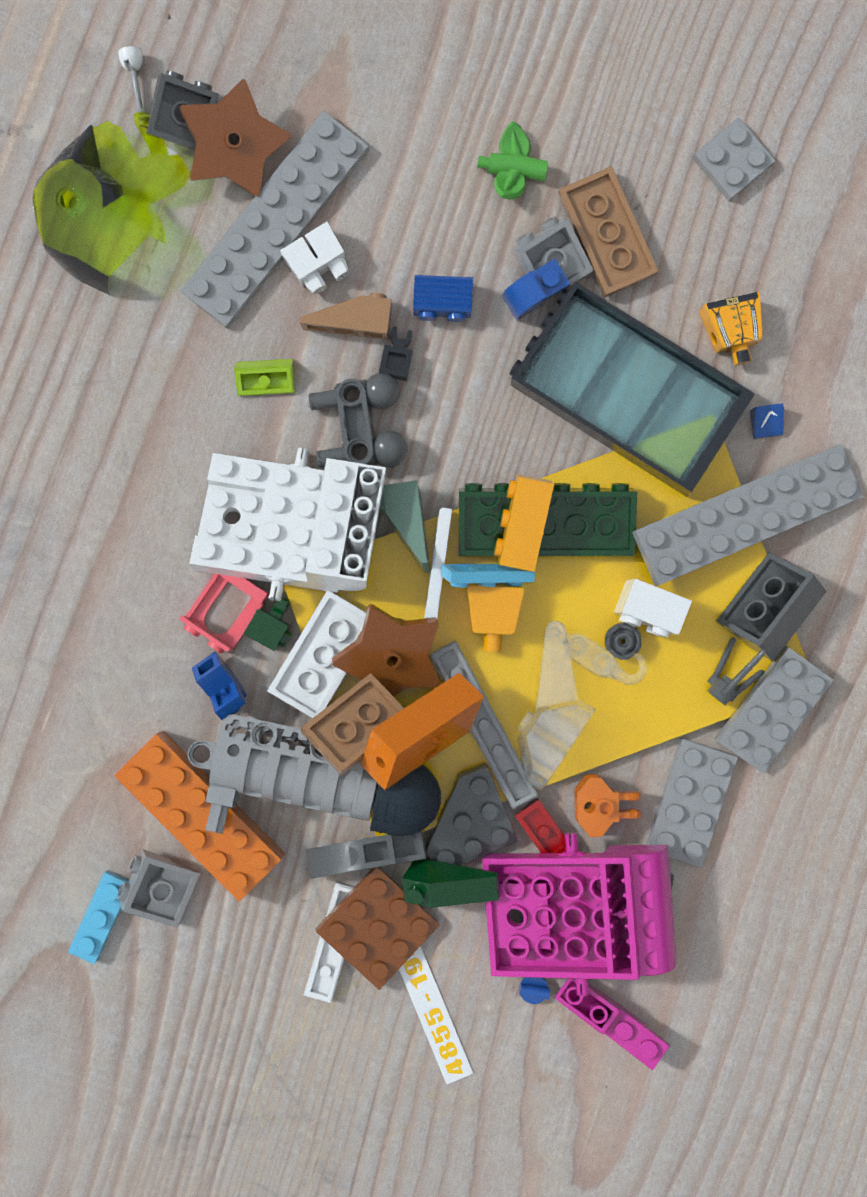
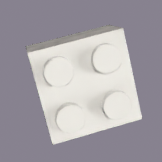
M638 579L626 580L613 613L620 615V622L634 627H640L642 624L647 626L646 632L661 638H668L669 635H679L692 601Z

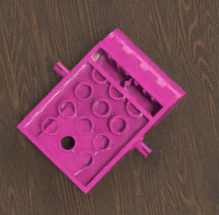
M573 832L572 834H564L566 851L562 853L487 854L482 858L483 870L496 872L499 876L500 898L498 901L486 902L491 976L576 978V994L581 996L583 993V996L589 995L588 979L639 980L640 976L660 975L670 972L675 968L677 955L668 845H609L603 853H586L578 850L577 833ZM511 909H518L522 912L524 916L523 923H515L511 920Z

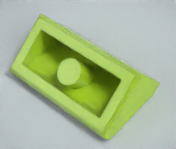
M293 359L240 361L235 363L234 374L237 396L295 393Z

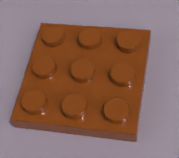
M375 867L361 879L315 930L317 934L380 990L440 925L422 906L405 902L403 889L380 867Z

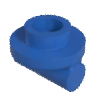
M524 977L519 985V996L527 1003L538 1004L544 1000H549L550 988H548L544 978Z

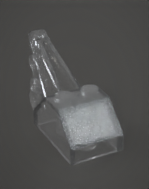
M552 621L547 625L544 631L535 713L533 714L528 711L517 728L521 732L517 741L525 780L539 790L546 786L596 710L583 700H578L571 659L596 676L615 679L626 685H633L641 682L646 676L647 663L643 656L635 653L634 657L640 665L639 670L635 674H628L622 670L609 651L588 637L578 633L568 634L565 625L560 621Z

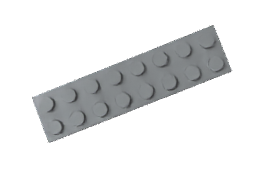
M323 110L261 188L260 195L253 198L181 289L182 294L228 329L282 261L283 257L280 250L301 237L369 151V146Z
M841 444L633 531L632 534L654 585L659 586L863 497V494Z

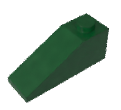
M421 859L413 861L402 878L404 901L434 908L498 901L500 898L499 876L496 872Z

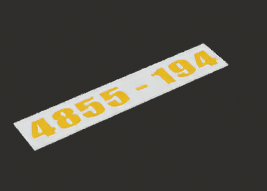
M420 946L400 967L399 971L446 1084H450L473 1074V1071Z

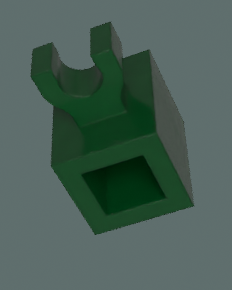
M281 597V601L275 602L270 613L258 608L244 635L273 651H278L280 647L284 649L292 637V633L289 632L292 625L281 619L290 606V602Z

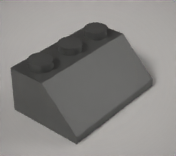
M769 552L716 621L754 651L759 653L762 649H765L767 653L764 657L774 661L827 591L815 575Z

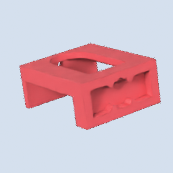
M214 574L186 616H181L179 620L186 624L184 629L192 635L199 637L201 634L209 639L208 645L221 654L224 650L226 652H233L244 636V632L258 608H263L268 601L270 593L249 579ZM230 582L252 598L226 633L214 634L207 628L205 617L226 584Z

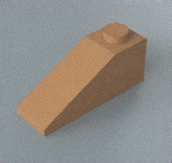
M370 293V296L362 295L301 316L300 324L304 330L388 340L393 307L392 299H388L385 294Z

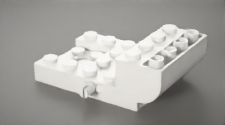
M302 448L297 449L295 464L289 465L213 453L207 478L209 485L198 536L195 535L189 562L192 570L271 582L268 599L273 601L275 599L276 601H281L283 585L338 593V590L360 591L365 589L384 488L386 467L327 458L324 470L312 469L306 466L310 451L305 448L304 451ZM235 511L241 515L240 520L235 524H228L224 521L226 514Z

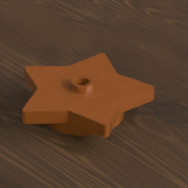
M242 79L218 104L181 105L180 112L196 142L189 179L197 181L226 177L251 195L259 196L265 159L285 143L291 135L259 115L246 80ZM231 133L238 137L239 143L237 145L229 143L228 136Z
M369 604L362 631L353 643L332 657L333 666L360 680L371 673L393 697L403 689L438 687L440 682L428 656L439 627L436 617L406 621L392 617L375 605Z

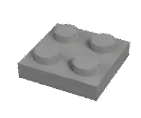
M739 117L699 149L692 157L728 201L733 199L775 163V159Z

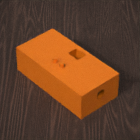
M460 673L456 674L373 728L361 766L384 790H387L407 774L469 733L484 696Z

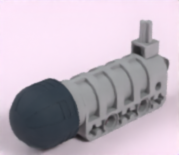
M231 715L223 720L217 743L197 741L188 749L187 757L192 765L210 770V785L205 802L212 803L205 829L210 832L223 834L229 807L236 808L239 794L370 821L373 811L370 831L395 836H409L424 830L436 818L441 804V790L438 781L424 765H421L390 788L384 790L361 766L362 759L341 776L324 757L319 756V751L301 733L300 728ZM244 728L245 731L250 733V738L242 733L234 735V731ZM272 731V740L267 744H262V736L266 732ZM283 737H286V740L296 742L298 739L301 740L303 744L310 745V751L306 750L307 748L303 746H296L295 749L290 747L288 743L283 742ZM200 746H206L210 750V757L204 763H198L194 758V752Z

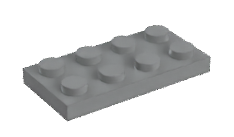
M785 645L715 739L764 774L834 680Z
M680 738L646 845H668L670 858L702 868L738 757Z

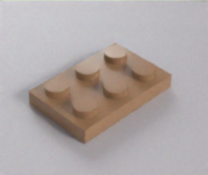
M370 673L302 726L301 733L342 776L363 759L371 730L404 709V707Z

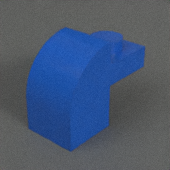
M553 259L537 270L530 271L515 281L503 292L502 297L517 321L539 308L545 300L567 288L570 283L556 259Z
M216 651L192 667L196 683L210 697L214 712L221 720L235 714L246 704L244 698L247 695L242 685Z

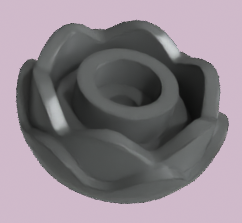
M618 623L612 626L605 635L607 652L620 660H627L637 654L641 649V635L638 629L626 623ZM622 638L626 640L624 644L620 643Z

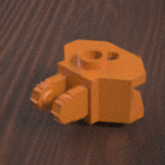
M585 774L574 788L575 819L589 837H602L613 822H619V819L641 817V810L634 808L619 809V800H639L640 792L617 791L615 788H609L598 774ZM587 802H591V806L589 808H584V805Z

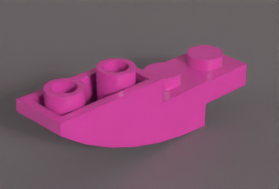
M567 978L554 998L599 1033L607 1035L653 1071L670 1047V1044L645 1026V1022L589 983V995L583 996L582 993L581 996H578L576 994V978Z

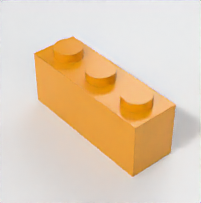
M517 474L515 481L510 480L507 498H511L509 510H503L500 527H505L502 539L497 538L494 556H498L499 565L535 572L554 488L552 481Z

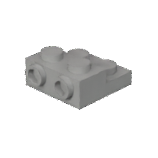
M556 216L549 218L541 224L543 230L535 235L532 232H528L520 236L516 240L518 245L512 248L525 274L537 270L553 259H556L570 285L594 271L568 218L557 219Z
M143 849L140 856L135 855L130 863L129 872L132 875L129 882H123L118 891L117 900H120L122 912L177 928L199 879L200 872L197 869L172 862L169 857Z

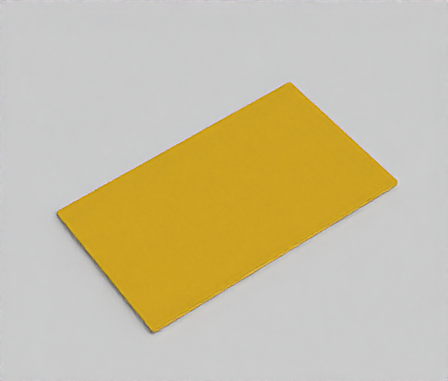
M714 416L704 417L639 441L635 444L633 450L679 479L717 420ZM725 442L694 490L687 497L614 451L541 478L550 480L553 483H569L570 488H582L583 483H598L600 488H611L612 483H628L629 488L637 491L636 530L741 486ZM459 508L453 510L445 564H498V556H459ZM438 516L424 521L430 571ZM394 532L374 540L365 589L360 591L338 590V593H332L364 612H367L369 604H373L395 618L406 621L424 619L430 572L424 573L398 534ZM762 541L656 586L691 600L692 603L679 635H669L668 638H661L646 632L647 626L645 625L635 626L641 635V649L627 660H620L607 652L605 635L612 626L623 623L619 621L620 615L613 612L626 580L638 579L655 586L637 543L635 545V556H538L534 582H523V586H509L505 583H496L498 587L524 588L514 635L502 634L501 652L483 651L484 633H472L467 587L451 586V583L443 578L437 616L439 627L428 656L441 685L444 683V680L430 654L456 640L535 789H539L725 720L734 714L761 677L742 691L733 702L729 701L726 706L707 691L711 687L707 681L713 675L732 637L736 639V642L719 676L720 679L726 675L733 680L758 652L748 647L716 620L766 557L767 553ZM469 583L468 585H478V583ZM284 585L300 632L302 633L326 591ZM795 632L786 646L806 659ZM624 638L620 640L622 644L626 642ZM763 656L737 685L742 684L759 670L765 672L773 661ZM347 673L328 706L361 680ZM436 687L403 689L394 698L406 708ZM471 730L423 764L438 781L441 790V804L434 821L421 832L436 827L437 819L446 799H449L458 773L485 762L501 801L508 800ZM374 831L376 836L387 835Z

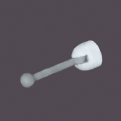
M135 46L124 47L118 51L119 60L122 67L131 72L137 105L135 116L137 120L144 121L147 118V113L143 110L136 72L143 64L141 48Z

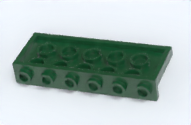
M466 483L465 488H459V556H494L497 538H503L505 527H500L502 513L504 509L509 510L511 498H507L509 483H495L494 488H482L481 483ZM554 483L538 556H635L636 541L632 532L636 531L637 491L629 488L628 483H612L611 488H600L598 483H583L582 488H570L569 483Z

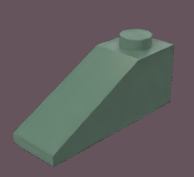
M417 480L384 485L380 505L381 514L386 513L390 525L424 573L430 572L421 493Z

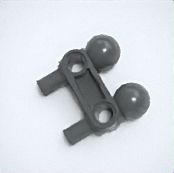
M377 373L372 375L367 381L366 379H347L342 383H337L334 390L309 393V404L312 411L337 407L339 410L343 444L339 448L316 451L317 463L320 468L325 467L327 458L374 466L380 464L384 467H394L404 461L408 452L406 439L400 433L391 430L381 432L375 437L371 407L385 410L397 402L400 396V387L398 381L393 376L387 373ZM358 389L360 391L358 400L348 402V392ZM360 446H366L368 449L367 456L363 460H356L354 456L355 450Z

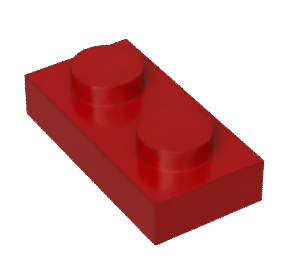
M538 798L515 814L516 819L540 853H562L566 851L564 834Z

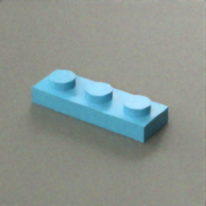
M499 563L442 564L441 576L450 582L451 586L460 588L468 587L469 583H478V585L484 587H495L496 583H505L509 586H523V582H534L535 572L502 566Z
M108 870L104 872L68 953L92 964L98 961L121 911L120 900H117L118 891L123 882H129L128 879Z

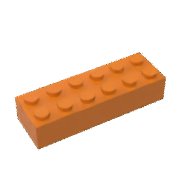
M165 731L155 734L114 775L238 902L285 855V852L237 804L236 808L229 807L223 834L205 830L212 804L205 802L210 785V777L201 768L189 762L187 754Z

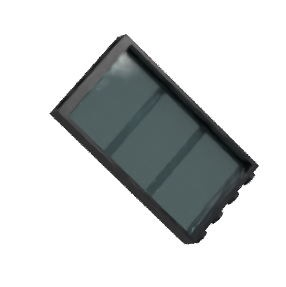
M574 282L570 290L565 288L556 302L559 304V307L555 313L549 312L543 320L541 327L544 329L540 336L536 337L534 335L525 349L528 354L524 360L518 359L509 373V375L513 376L510 386L687 497L694 490L755 393L582 285Z

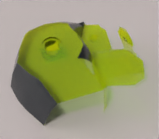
M143 111L134 113L133 116L134 123L150 150L148 156L139 159L120 126L114 125L109 121H105L96 127L89 125L81 135L57 156L37 179L33 191L32 200L35 220L46 252L71 276L110 295L108 292V279L110 275L149 235L166 244L162 220L150 205L184 188L190 176V170L184 158L170 149L165 140L146 134L150 115Z

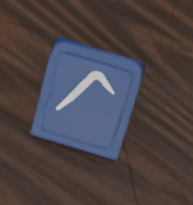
M783 403L754 407L750 410L754 439L783 435Z

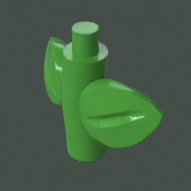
M514 121L506 127L499 142L500 153H491L490 157L479 156L477 168L488 169V174L496 175L494 188L503 199L511 200L522 196L526 190L525 178L545 182L548 161L529 157L531 150L530 140L521 126Z

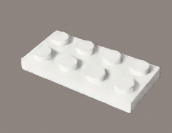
M326 591L267 691L311 718L322 712L328 706L347 674L333 666L332 657L357 639L362 631L366 612L336 594Z

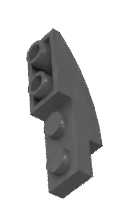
M421 831L409 836L387 834L306 849L311 879L426 859Z

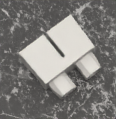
M328 222L323 223L305 235L307 244L303 237L280 250L284 261L297 277L301 286H306L314 296L327 288L321 277L326 272L331 271L336 281H340L350 274L344 250Z

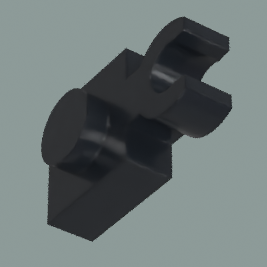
M393 327L390 334L393 346L384 345L379 373H387L397 380L407 381L413 350L405 348L412 342V330H408L405 339H398L396 336L397 327Z

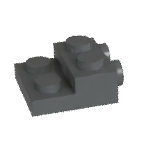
M167 70L166 74L161 73L157 78L146 134L195 150L196 142L180 112L181 105L216 104L219 94L211 91L212 86L209 84L195 81L193 85L183 81V75Z

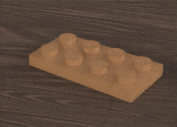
M612 166L558 190L560 200L594 270V276L604 298L658 274L659 270Z

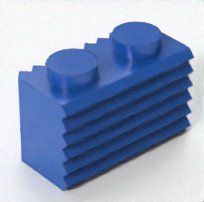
M415 275L413 315L419 316V319L423 321H434L436 316L448 317V321L464 322L465 318H471L473 277Z

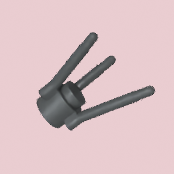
M732 637L713 675L707 681L711 685L707 691L725 706L729 701L733 702L742 691L764 674L763 670H759L742 684L737 685L767 653L765 649H762L733 680L726 675L720 679L719 676L736 642V639Z

